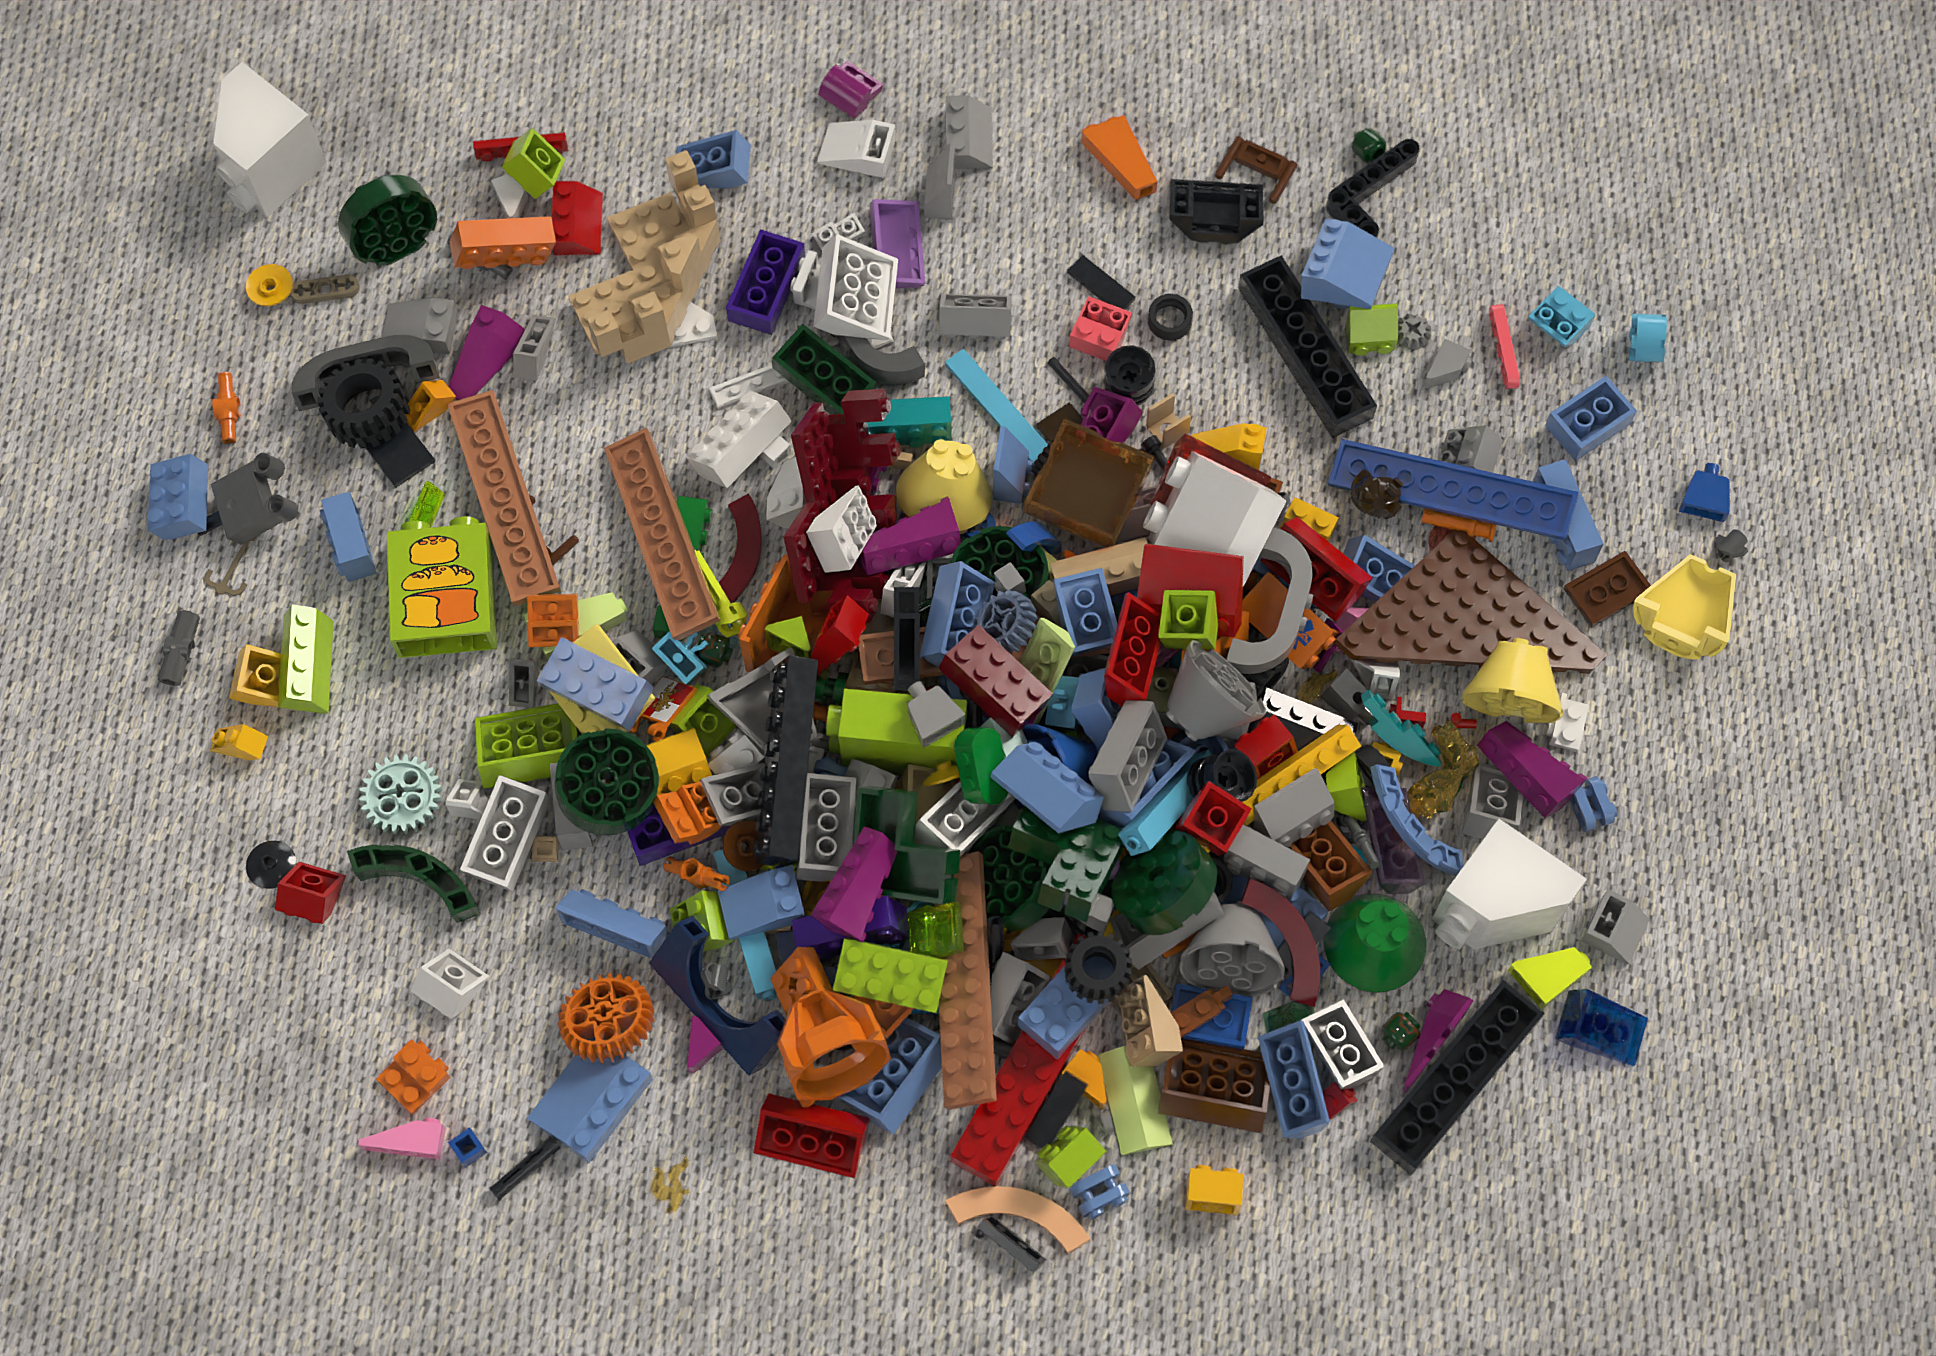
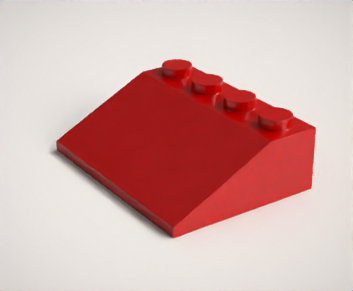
M1145 544L1137 598L1161 614L1164 590L1214 591L1218 619L1217 635L1234 638L1242 625L1244 556Z

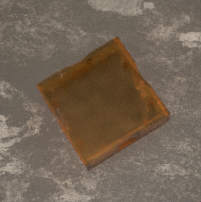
M1064 418L1050 447L1048 459L1039 471L1024 502L1023 513L1105 548L1114 546L1122 534L1151 471L1154 456L1124 443L1108 440L1097 432Z

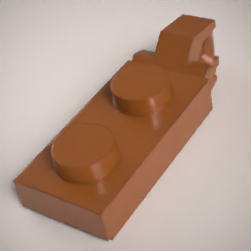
M1228 985L1216 993L1213 988L1208 991L1206 990L1171 1012L1179 1025L1181 1039L1220 1015L1221 1011L1226 1008L1223 1003L1231 999L1233 995Z

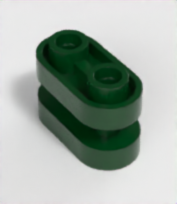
M824 670L816 678L814 702L823 704L826 696L833 698L832 705L842 706L844 688L846 689L849 673L839 672L837 679L829 678L830 670Z

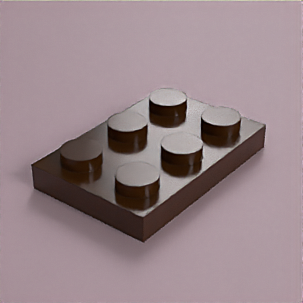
M1623 551L1567 583L1563 589L1592 628L1632 605L1635 599L1651 585L1628 553Z

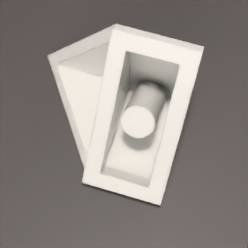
M1365 658L1362 661L1352 660L1367 690L1370 689L1374 695L1378 693L1382 698L1393 699L1400 677L1399 663L1376 662V659Z
M458 779L446 799V807L451 816L481 820L488 803V799L482 789V782Z

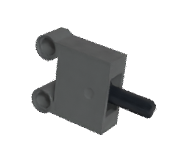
M262 452L253 461L213 482L211 488L218 511L207 516L206 531L199 532L198 535L203 536L223 525L227 539L242 545L284 521H292L298 513L297 504L281 495H272L267 478L277 480L282 477L285 471L283 461Z

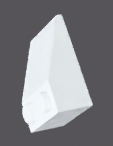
M796 457L783 463L767 497V521L783 528L791 526L806 503Z

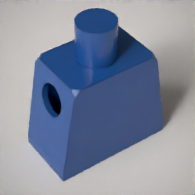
M1707 463L1705 464L1704 472L1695 471L1678 512L1725 522L1730 512V480L1727 477L1718 475L1719 465Z

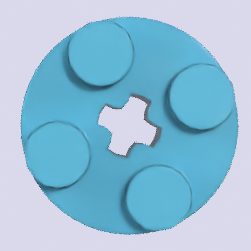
M1632 314L1629 361L1664 362V346L1667 333L1666 315Z

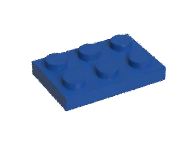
M1176 983L1171 1012L1210 989ZM1233 994L1231 999L1223 1003L1226 1008L1221 1011L1220 1015L1183 1038L1244 1050L1253 997Z

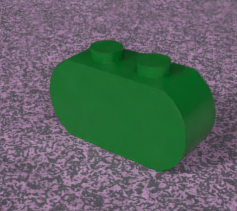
M992 728L964 729L958 734L954 743L963 796L972 804H999L1007 797L1009 792L990 776L992 771L1005 759L1001 736Z

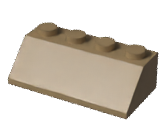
M1144 537L1051 562L1050 567L1053 578L1057 579L1102 568L1110 596L1138 589L1144 545L1148 544L1147 540Z

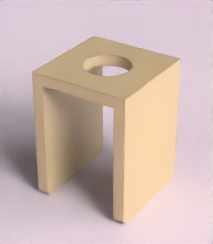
M1173 393L1150 406L1147 410L1146 427L1152 435L1158 437L1163 449L1189 434L1190 414L1178 420L1173 413L1175 395ZM1165 423L1171 424L1163 430L1162 434L1160 427Z

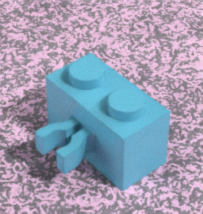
M669 631L652 649L686 685H690L708 668L695 653L698 650L704 649L709 643L704 640L700 645H695L691 649L690 646L694 643V638L699 635L698 632L690 635L685 643L683 640H674Z
M1061 676L1048 703L1045 725L1081 731V723L1073 716L1071 710L1079 678Z

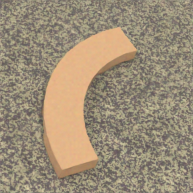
M1002 1186L983 1187L957 1194L945 1200L958 1225L967 1220L990 1214H1008L1021 1217L1047 1230L1063 1246L1067 1254L1091 1240L1083 1227L1064 1208L1052 1200L1028 1190Z

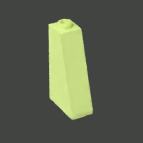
M613 592L578 600L579 637L596 624L606 632L627 620L625 612L628 611L621 598L616 599ZM528 612L523 614L526 625L528 622ZM556 646L540 647L547 660H549Z

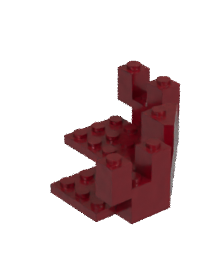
M885 389L848 391L841 401L844 414L828 415L824 411L823 403H813L791 434L806 503L783 538L799 603H810L812 613H828L831 606L848 595L869 614L866 623H870L878 611L877 599H882L883 588L891 577L888 571L867 575L860 563L859 557L851 570L824 572L806 533L819 514L855 486L860 487L867 499L868 507L876 519L877 526L873 533L884 527L888 529L895 525L897 497L894 494L869 495L871 467L893 466L901 452L900 444L896 442L895 433L868 435L867 422H882L891 410V401L886 396Z

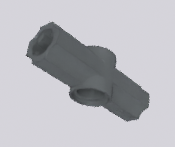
M187 610L178 611L171 636L168 635L164 642V660L158 676L159 682L172 686L181 685L187 661L192 659L189 658L191 650L195 649L194 637L200 620L198 614Z

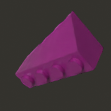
M949 497L941 499L940 503L932 507L928 505L920 509V513L908 519L904 517L898 520L897 524L888 529L884 527L872 533L859 555L860 563L867 575L954 554L957 547L961 544Z
M1507 721L1489 729L1477 744L1479 749L1544 818L1561 810L1588 779L1582 773L1577 774L1570 769L1571 766L1565 761H1558L1552 757L1550 751L1545 747H1538L1532 743V738Z
M864 827L811 915L827 930L864 942L866 937L864 929L866 924L872 921L874 915L872 912L875 900L881 897L883 891L881 889L882 881L888 878L897 854L895 844L882 832Z

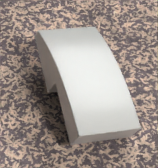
M855 213L836 224H833L832 221L812 234L821 250H823V247L836 234L853 241L867 233Z

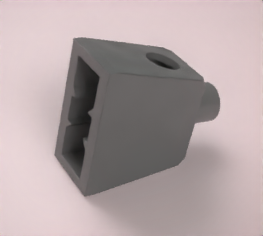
M1345 669L1321 694L1320 698L1344 718L1352 721L1358 716L1367 726L1370 724L1369 719L1373 714L1363 704L1361 697L1367 689L1348 669Z

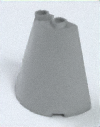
M792 647L774 656L762 666L736 681L729 682L707 695V698L715 707L762 749L765 741H768L769 733L766 732L765 725L771 713V707H768L769 694L773 692V683L770 681L771 671L773 667L775 668L788 655L795 656ZM813 720L811 740L818 736Z

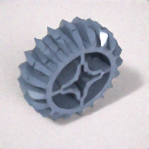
M1010 590L1006 592L999 591L997 597L991 595L990 601L984 602L983 609L978 610L979 617L974 618L976 625L972 629L980 625L1012 655L1013 651L1020 652V646H1027L1026 640L1033 637L1031 631L1037 628L1034 624L1038 620L1035 614L1037 610L1032 605L1031 600L1020 592Z

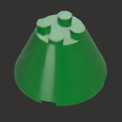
M1377 893L1361 894L1352 897L1351 900L1338 906L1327 922L1331 927L1324 936V950L1327 960L1334 972L1342 980L1359 990L1382 993L1398 989L1412 980L1423 964L1427 945L1423 926L1417 915L1406 904L1394 897Z

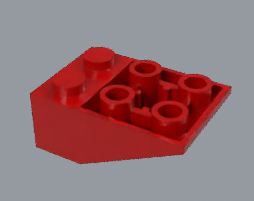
M848 595L831 606L817 638L811 659L818 660L817 675L823 673L829 664L837 663L847 651H854L860 644V635L866 629L865 623L869 614Z

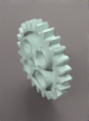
M405 754L403 760H399L398 756L395 755L394 762H390L386 757L384 758L385 765L381 766L379 763H375L378 769L376 772L368 770L371 776L370 779H362L367 787L359 789L361 794L365 795L359 798L361 804H364L361 809L364 814L368 813L366 818L369 822L374 820L375 828H379L382 825L384 833H387L392 828L394 835H397L399 829H402L404 834L407 835L409 827H412L417 832V824L420 823L426 827L427 824L424 819L426 817L434 819L431 811H439L440 809L435 803L442 801L441 795L437 794L443 791L441 785H438L440 779L438 775L434 776L436 773L434 768H428L426 761L419 764L420 761L417 756L410 761L407 754ZM417 777L418 779L414 784H407L408 779ZM386 781L393 782L389 788H381ZM399 791H404L402 793V797L398 798L397 796L400 794ZM415 800L420 801L419 806L416 808L409 807L411 802ZM390 804L395 805L391 812H384L386 806Z

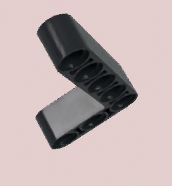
M1413 139L1401 141L1329 192L1326 203L1328 214L1333 219L1349 222L1378 238L1379 226L1359 203L1415 165L1420 150L1418 142Z

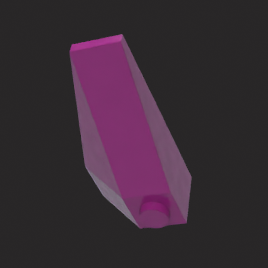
M484 305L480 306L471 324L448 386L456 396V400L476 395L513 357V353L525 328L501 311Z
M1094 386L1082 409L1083 420L1081 427H1078L1077 430L1078 438L1115 453L1132 434L1144 412L1131 398Z
M1444 989L1440 995L1434 993L1427 1002L1426 1006L1429 1007V1010L1425 1015L1402 1091L1407 1093L1465 1016L1473 1003L1471 998Z

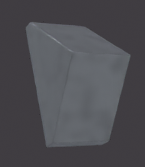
M510 658L509 706L534 708L538 686L537 679L540 674L536 661Z

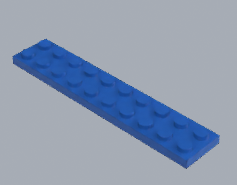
M1341 439L1328 480V485L1331 487L1351 491L1354 478L1362 470L1366 469L1371 473L1372 478L1380 476L1392 479L1398 478L1403 482L1404 485L1400 487L1401 497L1399 501L1404 504L1565 541L1579 497V492L1345 439Z

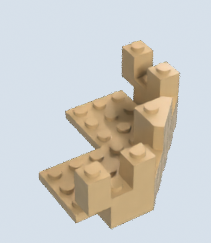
M687 150L665 158L669 182L678 197L679 206L672 193L669 192L607 217L608 224L632 270L568 295L569 302L596 355L600 354L601 357L620 350L626 363L629 364L671 347L674 335L687 313V307L690 301L693 300L700 286L699 282L712 260V254L721 241L715 203L706 185L699 186L696 167Z

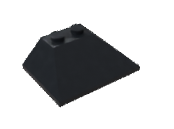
M1170 179L1169 219L1191 241L1238 244L1264 223L1263 184Z

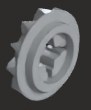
M1407 314L1402 318L1399 317L1397 342L1401 346L1408 349H1418L1429 342L1432 334L1431 326L1427 323L1426 318L1423 319L1418 314ZM1419 325L1417 334L1413 332L1407 335L1409 327L1413 329Z

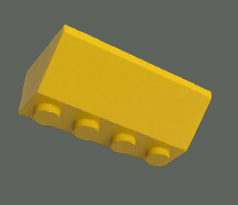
M694 728L646 745L654 755L658 768L659 786L657 795L678 791L683 785L697 783L702 778L712 776ZM605 779L606 784H610L613 782L609 779Z

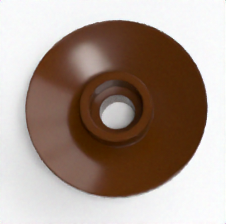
M744 820L733 824L728 828L723 837L722 848L726 860L734 868L745 872L754 871L763 866L755 864L756 856H753V846L755 841H758L759 832L755 829L756 822ZM741 843L746 844V852L741 850Z

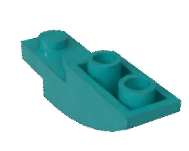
M1368 689L1361 695L1363 704L1373 714L1369 719L1371 729L1381 739L1400 753L1416 761L1436 767L1442 764L1439 756L1441 754L1440 749L1434 742L1428 743L1424 738L1426 736L1425 732L1417 723L1413 725L1409 719L1402 723L1394 711L1389 713L1385 708L1386 702L1378 693L1374 695Z

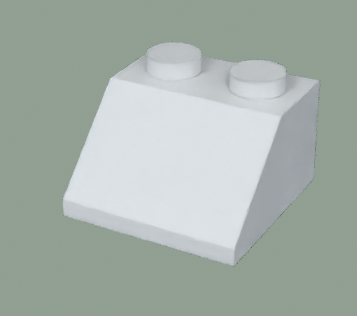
M447 949L420 967L411 992L439 1010L443 1015L453 1019L465 1010L487 981L489 975L451 949Z

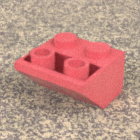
M1088 296L1070 334L1069 347L1107 361L1112 352L1122 346L1132 312Z

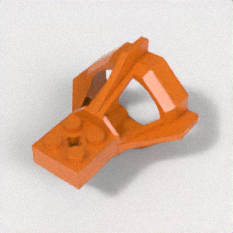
M798 947L773 974L770 980L787 1016L777 1043L783 1057V1065L797 1100L800 1101L802 1107H810L816 1100H831L868 1084L891 1060L886 1040L870 1006L839 994L837 991H833L815 949ZM851 1044L856 1050L836 1063L814 1068L813 1061L836 1048Z

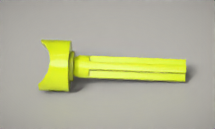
M695 550L721 620L715 623V625L725 637L735 636L739 634L742 625L745 624L748 613L742 603H730L700 551Z

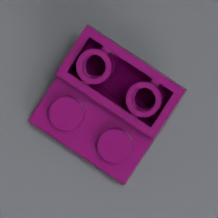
M846 61L841 66L835 64L828 71L819 87L817 95L854 119L867 109L868 102L882 91L884 84L849 61Z

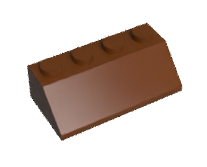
M1332 821L1315 828L1307 837L1296 840L1289 847V849L1310 859L1303 880L1328 911L1351 900L1372 875V870Z

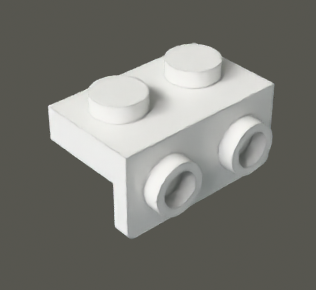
M808 250L806 257L801 258L798 266V271L800 272L797 278H793L790 286V291H793L794 303L812 309L816 308L821 266L818 264L817 252Z
M738 730L728 739L730 742L726 746L719 745L709 754L711 758L708 765L717 775L756 765L765 756H763V750L751 738Z

